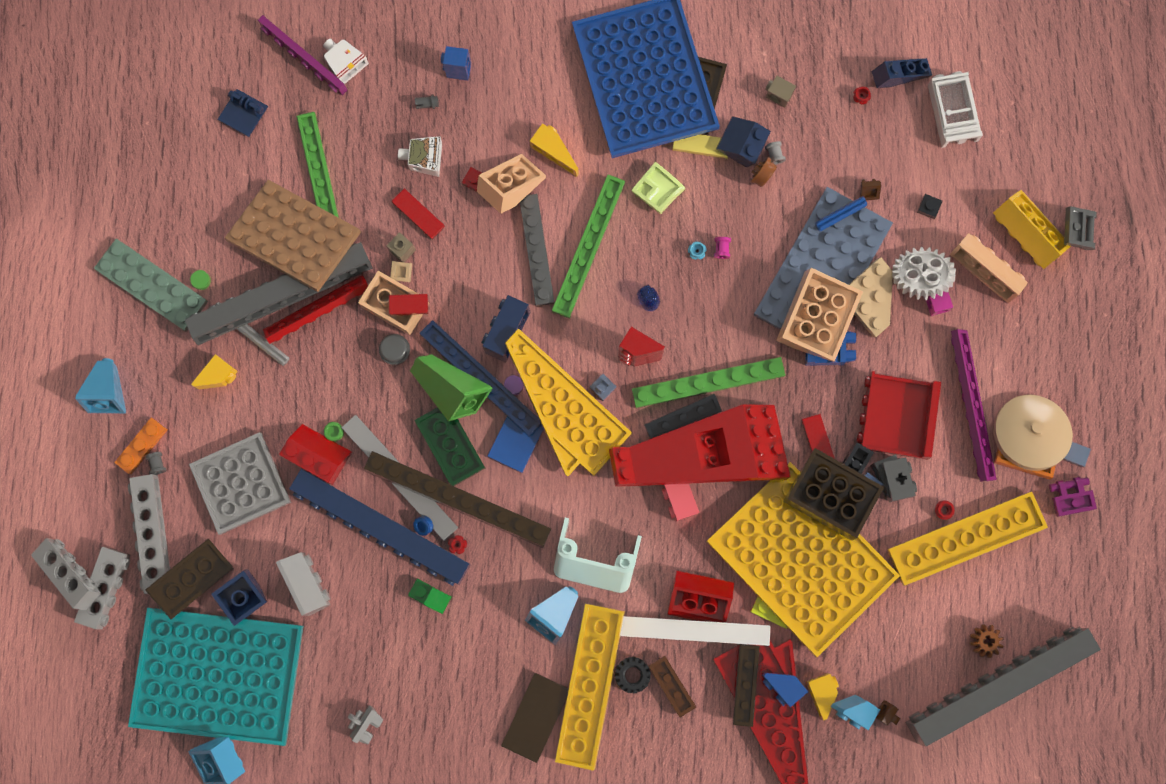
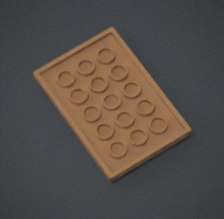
M267 180L225 236V239L234 246L319 292L361 231L359 228L278 184Z

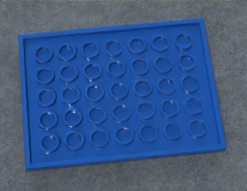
M651 0L572 22L611 158L720 128L680 0Z

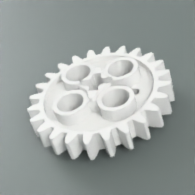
M920 247V251L913 248L912 253L906 250L905 256L900 254L899 259L895 260L892 270L893 283L897 284V289L903 288L902 294L909 292L910 298L913 295H917L918 300L921 296H924L925 300H927L928 296L935 299L936 294L942 296L943 291L948 292L949 287H953L956 268H954V262H950V257L944 258L945 253L938 254V249L931 252L930 247L927 251H924L923 247Z

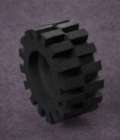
M628 657L617 665L615 680L623 691L635 694L643 691L648 686L651 673L648 665L643 660L636 657ZM631 667L637 668L641 674L639 681L636 683H630L625 678L626 670Z

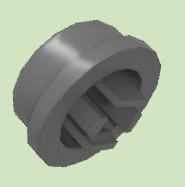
M390 334L380 342L379 354L381 359L387 364L399 365L408 358L410 345L403 336Z

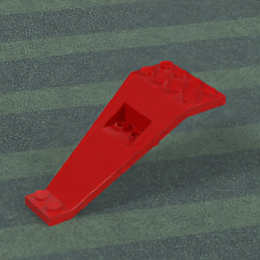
M742 404L631 447H612L609 449L615 487L787 480L791 478L775 405Z

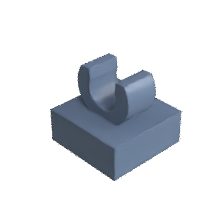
M602 374L589 388L604 401L616 389V386Z

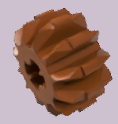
M982 624L981 630L975 627L974 632L976 635L970 634L974 641L969 642V645L976 646L973 652H979L980 657L986 655L988 658H992L993 654L999 655L997 648L1004 647L1002 644H999V641L1004 640V637H998L1001 631L999 629L994 631L993 625H989L987 628L985 624ZM989 638L990 643L984 644L983 639Z

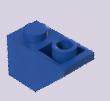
M762 674L764 677L762 682L769 690L774 689L778 694L776 699L782 706L786 704L788 707H791L808 693V690L794 675Z

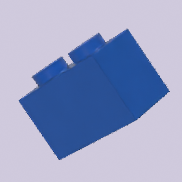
M446 46L445 53L442 52L441 64H443V71H445L446 77L469 81L471 69L469 50Z

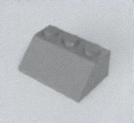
M300 552L276 562L302 616H311L330 606V595L326 589H322L320 585L322 579L318 572H314L312 568L314 564L309 554L306 555Z

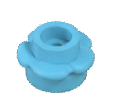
M693 242L688 247V253H690L692 259H703L705 257L707 249L701 242Z

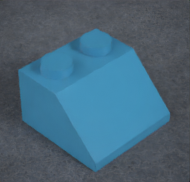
M229 737L215 738L188 751L204 784H230L245 772L243 762L238 757L234 749V743Z

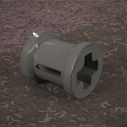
M154 452L145 456V460H148L150 467L149 475H159L167 471L161 459V456H163L162 452Z

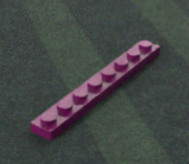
M956 329L951 331V343L954 346L955 362L959 371L958 379L962 387L966 419L969 422V435L973 443L977 475L980 482L994 481L997 478L968 331Z

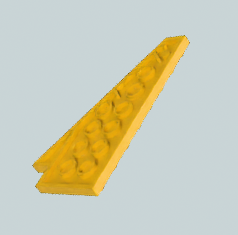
M517 329L505 342V345L564 474L568 477L580 464L591 475L595 476L609 460V449L620 447L632 432L520 329Z

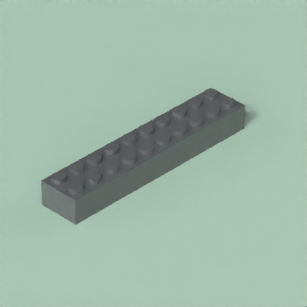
M1074 626L1063 631L1064 635L1058 638L1054 636L1046 640V645L1042 647L1038 645L1031 648L1028 655H1019L1012 659L1013 663L1007 666L1003 664L995 668V673L982 675L978 678L979 682L973 685L971 683L964 685L960 688L961 692L954 694V692L943 697L944 701L937 704V702H934L926 707V711L922 713L918 711L910 715V720L905 723L916 743L926 747L1100 651L1101 649L1089 628H1081L1080 626L1076 628Z

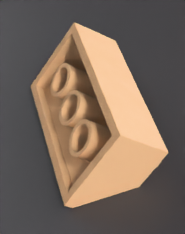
M969 233L950 253L954 259L1007 303L1016 298L1028 283L1022 274L1013 271L1005 260H1000L995 256V252L992 249L982 245L979 238Z

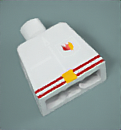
M328 39L323 45L328 51L324 55L327 64L334 75L344 84L369 64L366 56L345 40H341L336 44L332 39Z

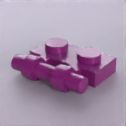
M1075 477L1070 481L1064 482L1060 480L1056 481L1055 484H1049L1050 492H1059V497L1052 498L1057 517L1097 509L1093 490H1084V486L1090 484L1088 477ZM1075 488L1076 493L1068 495L1066 489Z

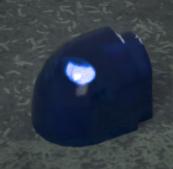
M646 285L637 292L638 301L645 310L655 311L659 307L660 298L654 287L651 288L650 285Z

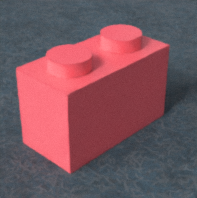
M689 484L663 485L664 489H661L664 499L669 500L671 507H668L671 518H675L677 522L699 514Z

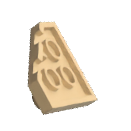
M882 257L876 259L849 284L863 291L854 315L873 338L877 337L890 325L893 277L892 270Z

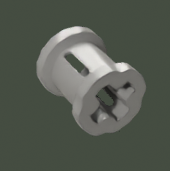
M780 141L772 142L765 146V149L769 152L771 162L775 165L786 161V157L783 156L781 151L782 143Z

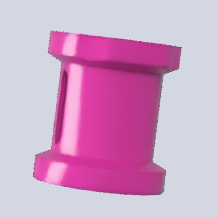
M715 237L716 253H714V258L729 259V243L731 238Z

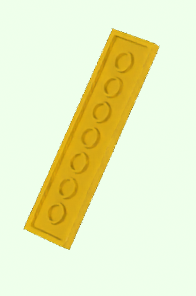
M1029 492L887 550L897 573L900 575L901 583L905 586L1044 530L1048 526L1033 493Z
M585 604L556 753V763L592 771L595 770L625 611Z

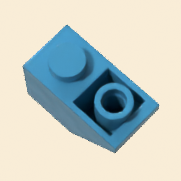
M857 695L850 696L831 705L833 709L838 711L836 713L838 717L845 721L850 719L849 724L857 729L863 727L869 730L880 711L879 708Z

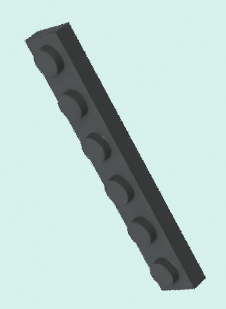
M527 195L520 201L535 304L536 307L555 304L538 195Z

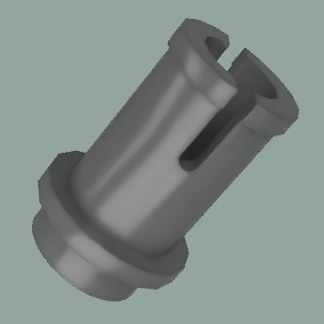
M431 94L429 97H415L416 109H435V107H439L438 96Z

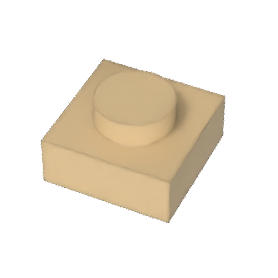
M392 261L390 278L395 281L410 282L412 263Z

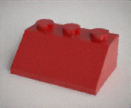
M631 326L619 345L618 357L621 358L620 362L627 366L631 364L634 367L657 362L662 359L665 346Z
M302 424L288 438L279 455L333 485L352 451L334 441L328 440L325 436Z
M676 571L667 615L696 621L726 623L733 599L734 582Z

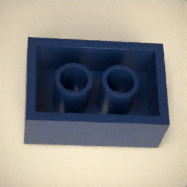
M507 295L506 299L501 300L498 307L500 312L498 316L493 317L490 323L492 328L489 334L485 333L481 342L486 354L505 363L510 356L505 342L517 329L522 331L531 313L529 304L510 295Z

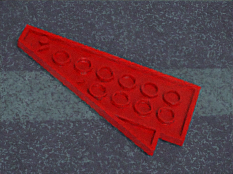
M789 639L775 648L771 641L770 646L754 645L760 646L754 721L753 727L750 728L781 784H808L799 700L791 707H788L786 704L782 706L776 699L778 694L774 689L769 690L762 682L764 680L762 674L764 673L796 676L792 640ZM739 645L713 659L734 699Z

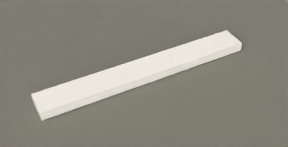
M624 616L620 636L770 646L769 625Z

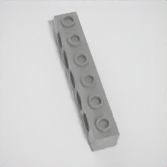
M154 474L129 478L130 483L128 484L129 494L132 495L130 509L135 519L133 531L137 536L135 549L139 552L137 566L142 576L140 588L144 594H148L145 591L146 588L170 570L159 478ZM147 492V499L145 501H142V493ZM146 511H149L150 517L145 521L143 515ZM151 529L153 535L148 540L146 538V532ZM151 549H154L155 556L152 559H150L148 557V552ZM153 568L157 569V576L155 578L151 577V570Z

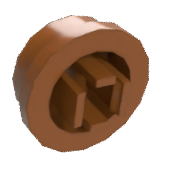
M769 157L763 163L759 161L755 165L754 170L751 171L754 175L750 182L763 187L775 172L777 165L771 162Z

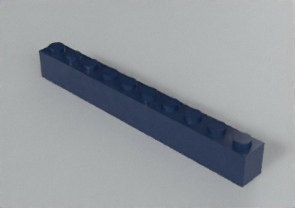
M303 469L299 471L289 488L294 491L293 496L302 501L304 498L311 501L309 505L318 510L321 507L327 510L326 515L335 520L337 517H340L344 520L342 524L351 529L354 526L361 529L360 534L367 538H370V536L377 538L376 543L385 548L387 545L393 547L395 554L401 557L404 554L411 558V563L418 567L423 564L428 567L427 572L434 576L438 574L444 576L443 581L452 586L455 583L460 585L471 566L468 562Z

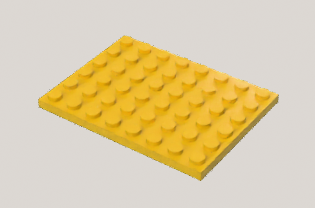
M789 462L788 467L791 478L787 480H770L706 542L817 658L900 575L860 534L857 539L851 541L783 502L800 473Z

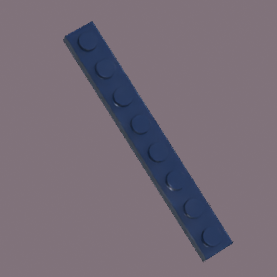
M432 320L419 333L451 365L490 385L493 389L487 398L525 434L530 437L541 425L539 418L436 322Z

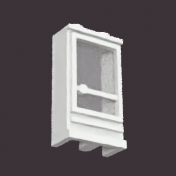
M957 71L948 76L939 74L934 76L928 84L942 148L953 141H957V144H963L967 139L974 138V142H978L983 136L969 81V72L962 73Z

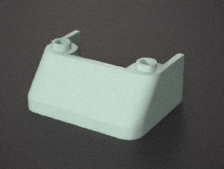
M565 517L554 563L555 575L561 579L617 593L627 591L632 579L642 536H637L633 554L622 553L618 555L614 566L576 557L577 544L572 539L565 538L569 525V518Z

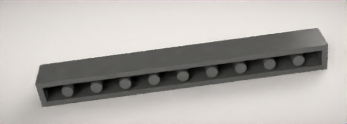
M361 242L352 244L319 292L373 269ZM283 274L278 279L261 284L260 287L247 290L237 297L228 298L219 305H213L203 312L194 313L185 319L192 339L199 346L319 292Z

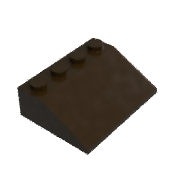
M814 448L783 502L853 541L858 538L884 487Z

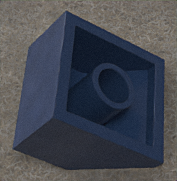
M732 116L716 150L747 168L756 163L771 131L754 121Z
M248 569L243 570L211 594L234 626L267 603L259 583Z

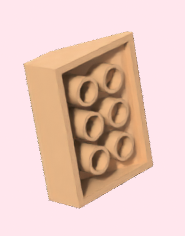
M813 268L808 269L803 274L776 341L834 362L863 291Z

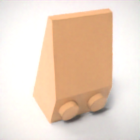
M520 154L480 174L477 192L499 213H503L515 207L546 178V175L524 155Z

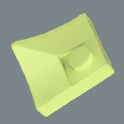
M655 162L634 186L632 193L659 214H662L685 190V187L667 170Z

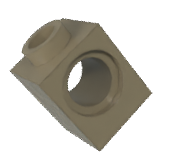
M776 76L774 81L770 80L765 88L767 90L766 98L785 108L795 91L796 85Z
M400 232L387 245L388 250L401 262H405L416 251L414 245Z

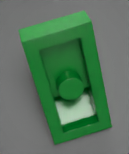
M418 578L408 594L409 597L441 614L444 613L452 596Z

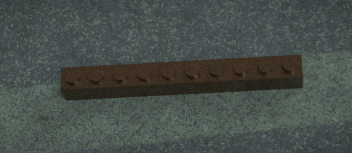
M374 451L371 452L364 467V470L372 475L541 548H544L552 528Z

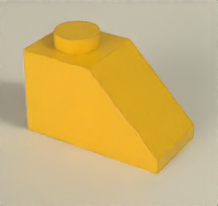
M215 354L191 385L199 390L223 387L234 381L238 371Z
M830 673L806 681L821 720L828 719L832 709L831 705L835 702L838 694L836 689L839 687L835 676H831Z

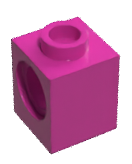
M943 291L942 296L936 294L935 299L928 296L926 300L930 316L949 312L953 308L949 292Z

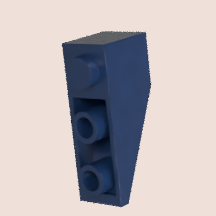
M927 58L884 61L871 71L876 88L894 87L932 76Z

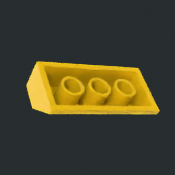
M1022 190L1011 196L993 212L996 220L1008 229L1009 235L1016 238L1021 244V248L1033 257L1034 262L1043 269L1071 247L1064 245V236Z

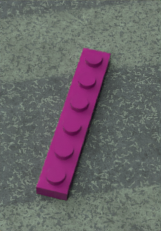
M262 15L258 19L261 25L260 30L265 35L274 37L273 40L278 46L287 48V52L291 57L300 59V63L307 70L312 69L315 72L314 75L321 82L325 80L328 83L327 86L334 93L338 91L342 96L344 95L347 88L341 80L265 16Z

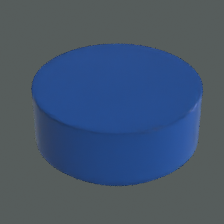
M422 515L414 520L413 527L416 533L426 536L432 532L433 522L428 516Z

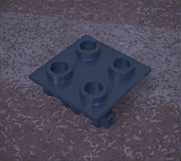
M238 89L235 91L231 90L228 93L230 100L217 120L250 137L268 106Z

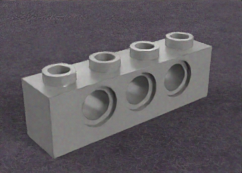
M46 538L31 556L72 608L86 610L101 593L96 587L97 584L85 574L86 570L76 563V558L64 548L65 544L62 541Z
M107 547L101 548L90 579L97 584L96 587L100 592L102 585L106 584L107 591L104 594L101 592L86 610L79 609L74 621L75 623L93 629H103L109 621L108 613L116 602L115 594L123 583L122 575L130 564L129 554ZM113 565L114 572L112 575H109L108 568ZM98 602L100 604V610L96 613L94 610V606Z

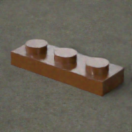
M666 656L648 666L679 718L697 708Z

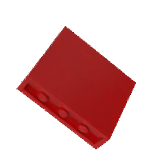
M872 371L869 376L865 377L864 387H867L866 395L864 394L862 398L864 413L860 414L859 424L862 425L861 432H858L857 442L875 452L925 460L932 458L941 382L933 381L930 383L875 374V371Z

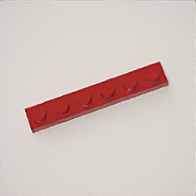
M361 275L264 328L263 332L269 344L279 341L283 336L297 331L307 323H312L316 318L330 313L334 308L348 303L352 298L363 295L369 286L366 279Z

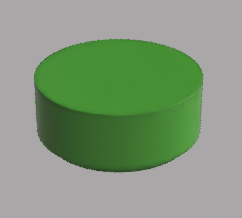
M197 270L191 275L190 281L196 289L204 290L209 287L211 278L205 271Z
M330 422L324 428V435L328 440L335 442L343 437L344 430L339 423Z

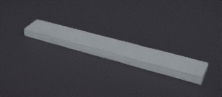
M357 415L341 427L368 457L374 451L398 462ZM393 484L421 516H428L432 520L433 529L444 541L458 529V526L435 501Z

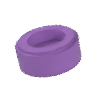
M512 375L506 378L504 387L513 395H517L523 390V382L520 377Z

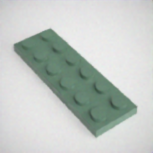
M117 238L94 267L96 271L185 332L188 330L185 319L194 313H200L208 303L205 298Z

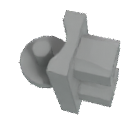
M369 705L365 712L358 710L356 715L351 713L348 715V718L351 720L348 728L353 730L350 734L352 741L355 743L360 741L367 745L371 741L373 734L366 730L369 724L378 728L383 722V718L376 712L374 707Z

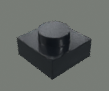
M925 194L917 213L935 219L942 200Z

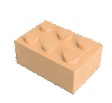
M377 271L358 302L361 308L408 335H411L423 315H389V295L418 293L380 271Z

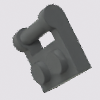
M1072 206L1066 208L1064 245L1079 247L1084 250H1095L1094 219L1097 218L1096 211Z

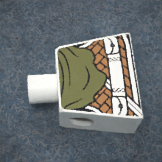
M441 137L411 139L409 149L399 148L398 160H408L409 169L412 171L439 177L442 151Z

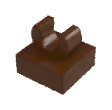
M863 179L860 197H864L865 200H879L882 186L880 180L872 179V181H865Z
M884 700L879 706L880 711L876 719L887 726L890 722L897 725L901 718L895 714L899 709Z

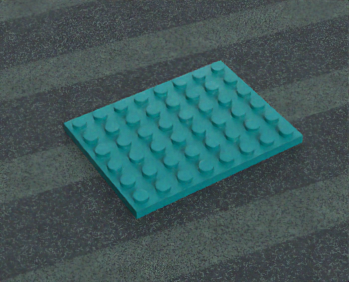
M147 608L128 727L214 738L229 737L231 740L286 746L304 626L244 619L234 626L229 618L225 616L182 611L170 620L162 609Z

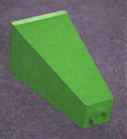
M432 354L417 357L410 369V372L448 421L476 414L493 389L490 385Z

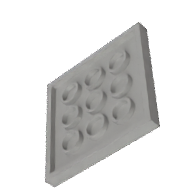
M261 432L189 464L218 535L291 503Z

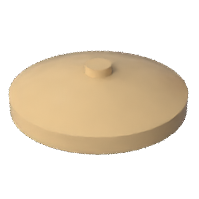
M1022 395L1011 399L1000 409L994 421L993 433L998 449L1007 460L1026 470L1040 471L1055 466L1065 458L1072 445L1073 433L1068 417L1057 404L1041 396Z

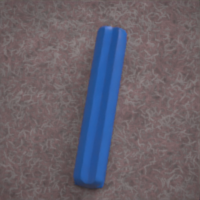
M864 197L856 199L816 221V228L822 231L866 207L867 201Z

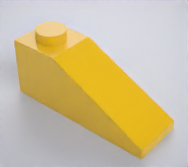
M542 123L531 138L530 147L577 177L579 174L578 167L558 135L557 130L550 125L546 126Z

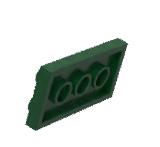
M437 407L414 420L450 485L456 486L486 469L458 419L448 421Z

